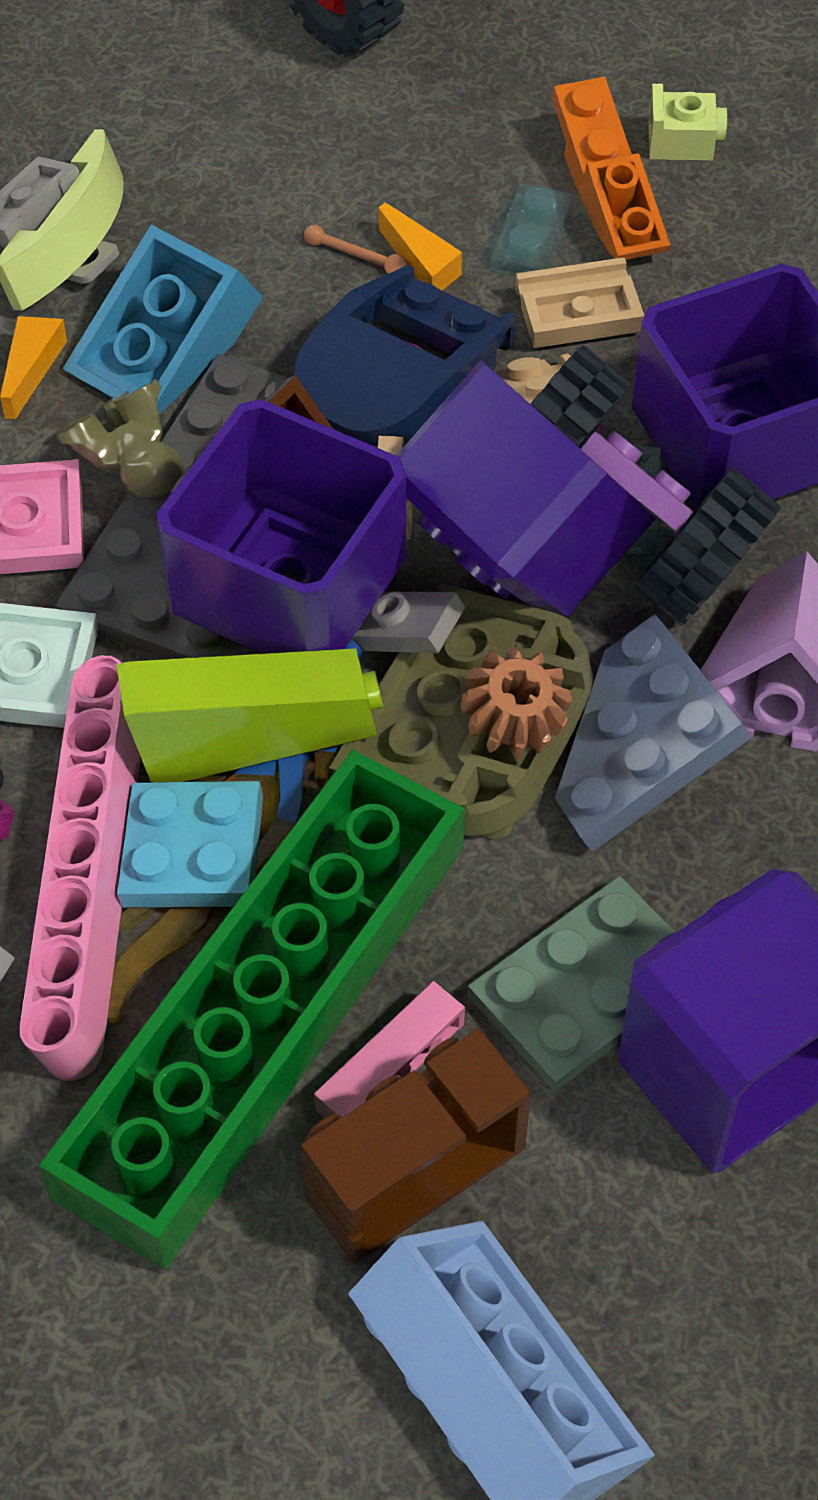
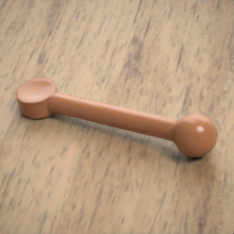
M310 225L304 231V240L308 245L318 246L323 244L384 267L388 274L408 265L407 261L399 254H393L389 257L383 256L327 235L319 225Z

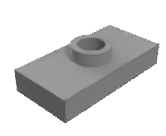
M383 592L351 640L359 644L363 651L439 653L465 606L456 592Z

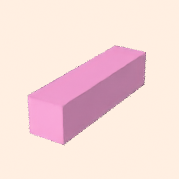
M433 981L314 1093L315 1110L324 1119L333 1114H340L343 1117L365 1103L369 1092L381 1081L394 1075H399L403 1078L412 1071H416L424 1064L426 1056L441 1042L451 1038L464 1025L465 1007Z

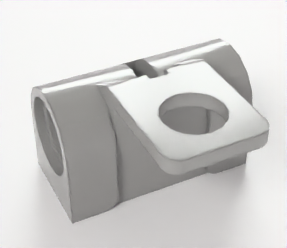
M38 156L0 190V254L19 230L37 231L79 176L80 173L76 165ZM101 241L93 251V253L98 254L97 258L85 266H80L67 280L82 284L93 281L119 256L120 252L117 245Z

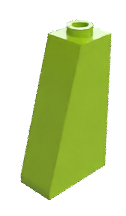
M356 648L129 661L116 664L124 717L151 783L185 782L377 736L372 710L384 708L375 670L362 673Z

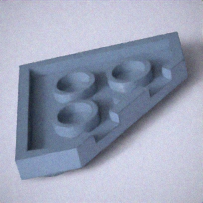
M656 614L604 651L555 796V800L592 852L751 739L742 722Z

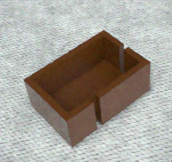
M479 1028L460 1041L458 1038L452 1037L438 1044L426 1056L424 1060L426 1069L422 1072L417 1073L414 1070L403 1078L399 1075H394L381 1081L369 1092L365 1103L343 1117L340 1114L326 1117L310 1130L306 1141L301 1144L303 1171L306 1174L304 1176L306 1200L354 1265L525 1150L531 1092Z

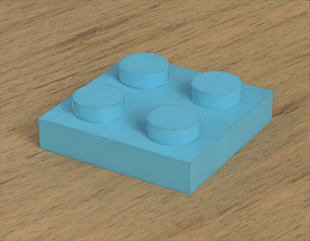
M260 781L132 783L117 891L122 908L234 907L256 875L263 805V792Z

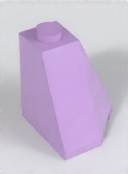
M806 551L756 579L700 671L742 722L751 736L750 740H753L754 731L758 730L792 737L790 747L816 752L818 751V564Z

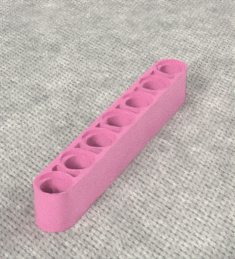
M104 655L91 658L83 663L74 673L71 682L20 1020V1037L25 1046L53 1076L63 1081H75L90 1074L99 1064L104 1049L122 909L117 891L132 783H138L141 756L124 717L116 664H121V662L112 656Z

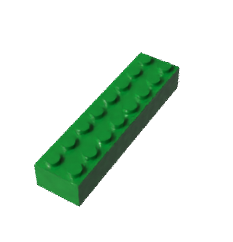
M352 749L40 1163L39 1168L49 1199L166 1271L463 850L465 808Z

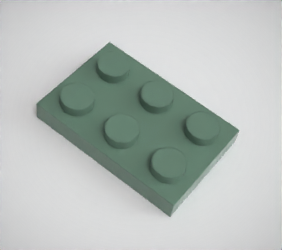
M619 876L468 985L467 997L545 1083L556 1092L621 1043L634 960L651 950L660 940L676 932Z

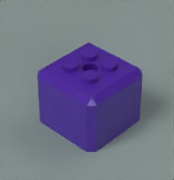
M779 264L648 307L641 322L632 409L679 484L691 493L688 498L695 509L732 467L737 469L772 499L818 484V291L800 268Z
M482 360L476 364L396 455L400 457L406 472V498L423 513L416 522L443 546L446 544L459 556L456 560L482 584L487 583L505 600L513 594L531 607L550 611L563 617H568L656 520L647 509Z
M262 399L241 403L236 407L156 513L167 594L173 614L261 654L345 649L406 560V472L400 457ZM288 572H294L301 575L304 579L299 583L283 575Z
M771 869L731 897H726L717 902L705 914L678 932L660 940L651 950L634 960L618 1062L712 1174L722 1172L818 1103V894L798 872Z

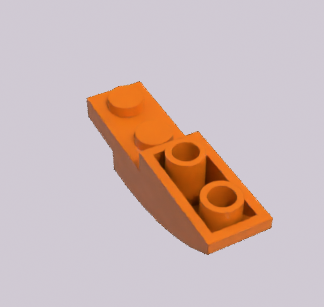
M605 76L554 86L552 102L566 141L564 157L594 229L607 251L614 259L625 257V260L669 251L671 245L639 153H631Z

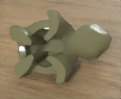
M157 379L132 393H129L127 390L106 402L103 407L108 416L107 420L99 422L96 415L90 413L55 431L61 444L70 445L74 451L85 457L97 468L112 475H121V480L126 490L138 498L164 496L174 488L184 473L182 458L177 451L167 444L160 442L162 426L157 400L161 386Z

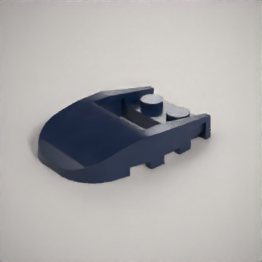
M406 265L349 291L324 317L302 346L296 359L293 376L298 378L334 430L373 446H378L379 436L403 437L404 442L407 443L480 360L493 371L496 369L498 348L502 345L511 349L515 343L516 315L507 312L502 317H498L477 305L470 304L436 288L430 283L414 278V268ZM376 319L450 354V356L443 360L367 323Z

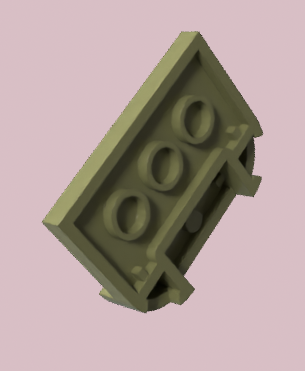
M441 583L436 592H456L465 606L439 653H398L379 684L384 708L372 710L377 736L344 743L331 763L329 770L332 776L353 749L465 808L464 835H481L486 839L497 840L507 836L512 831L514 823L522 818L533 806L584 713L593 686L589 654L581 638L573 632L571 621L559 614ZM515 645L518 646L523 659L531 660L532 656L543 651L545 660L542 667L545 670L562 668L564 679L560 687L571 690L572 696L568 711H565L568 721L562 734H559L558 737L551 736L548 748L543 750L541 754L526 744L523 755L519 756L516 760L507 744L500 743L498 749L489 753L486 746L489 739L488 734L469 736L467 726L470 716L462 714L460 709L462 695L467 691L464 683L468 672L473 667L481 668L484 656L488 655L491 650L506 659L508 650Z

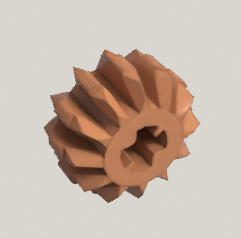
M517 645L508 650L506 659L491 650L488 655L484 656L481 668L473 667L468 672L464 683L467 691L463 693L460 701L461 713L470 716L467 726L469 736L489 735L486 745L489 753L498 749L500 743L509 745L515 760L523 755L526 744L541 754L543 750L548 748L551 736L558 737L564 731L568 721L565 711H568L572 702L571 690L560 687L564 679L562 668L545 670L542 667L545 660L543 651H540L532 656L531 660L522 658Z

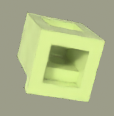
M652 84L648 120L649 159L713 161L716 140L725 141L727 130V108L716 107L715 93L663 92V84Z

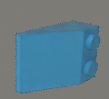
M151 224L62 369L112 399L127 390L129 393H132L157 379L161 386L157 400L160 415L209 369L218 354L223 355L235 344L264 296L237 269Z

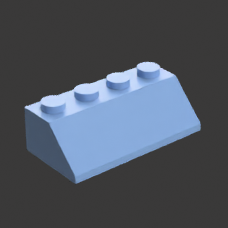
M483 1221L399 1237L348 1293L364 1316V1322L368 1330L385 1346L405 1375V1381L410 1391L425 1404L447 1436L452 1452L467 1465L490 1500H594L655 1456Z

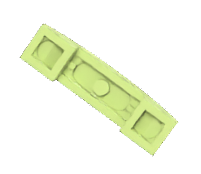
M95 129L70 163L77 166L80 174L37 231L19 230L0 254V283L13 310H25L49 294L72 275L97 248L116 218L123 197V174L106 133L102 129Z

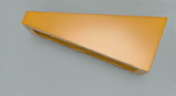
M386 202L378 207L380 233L394 251L401 255L409 266L414 268V277L416 279L430 283L443 291L462 275V252Z
M18 316L0 395L5 419L17 418L66 344L67 336L64 319Z

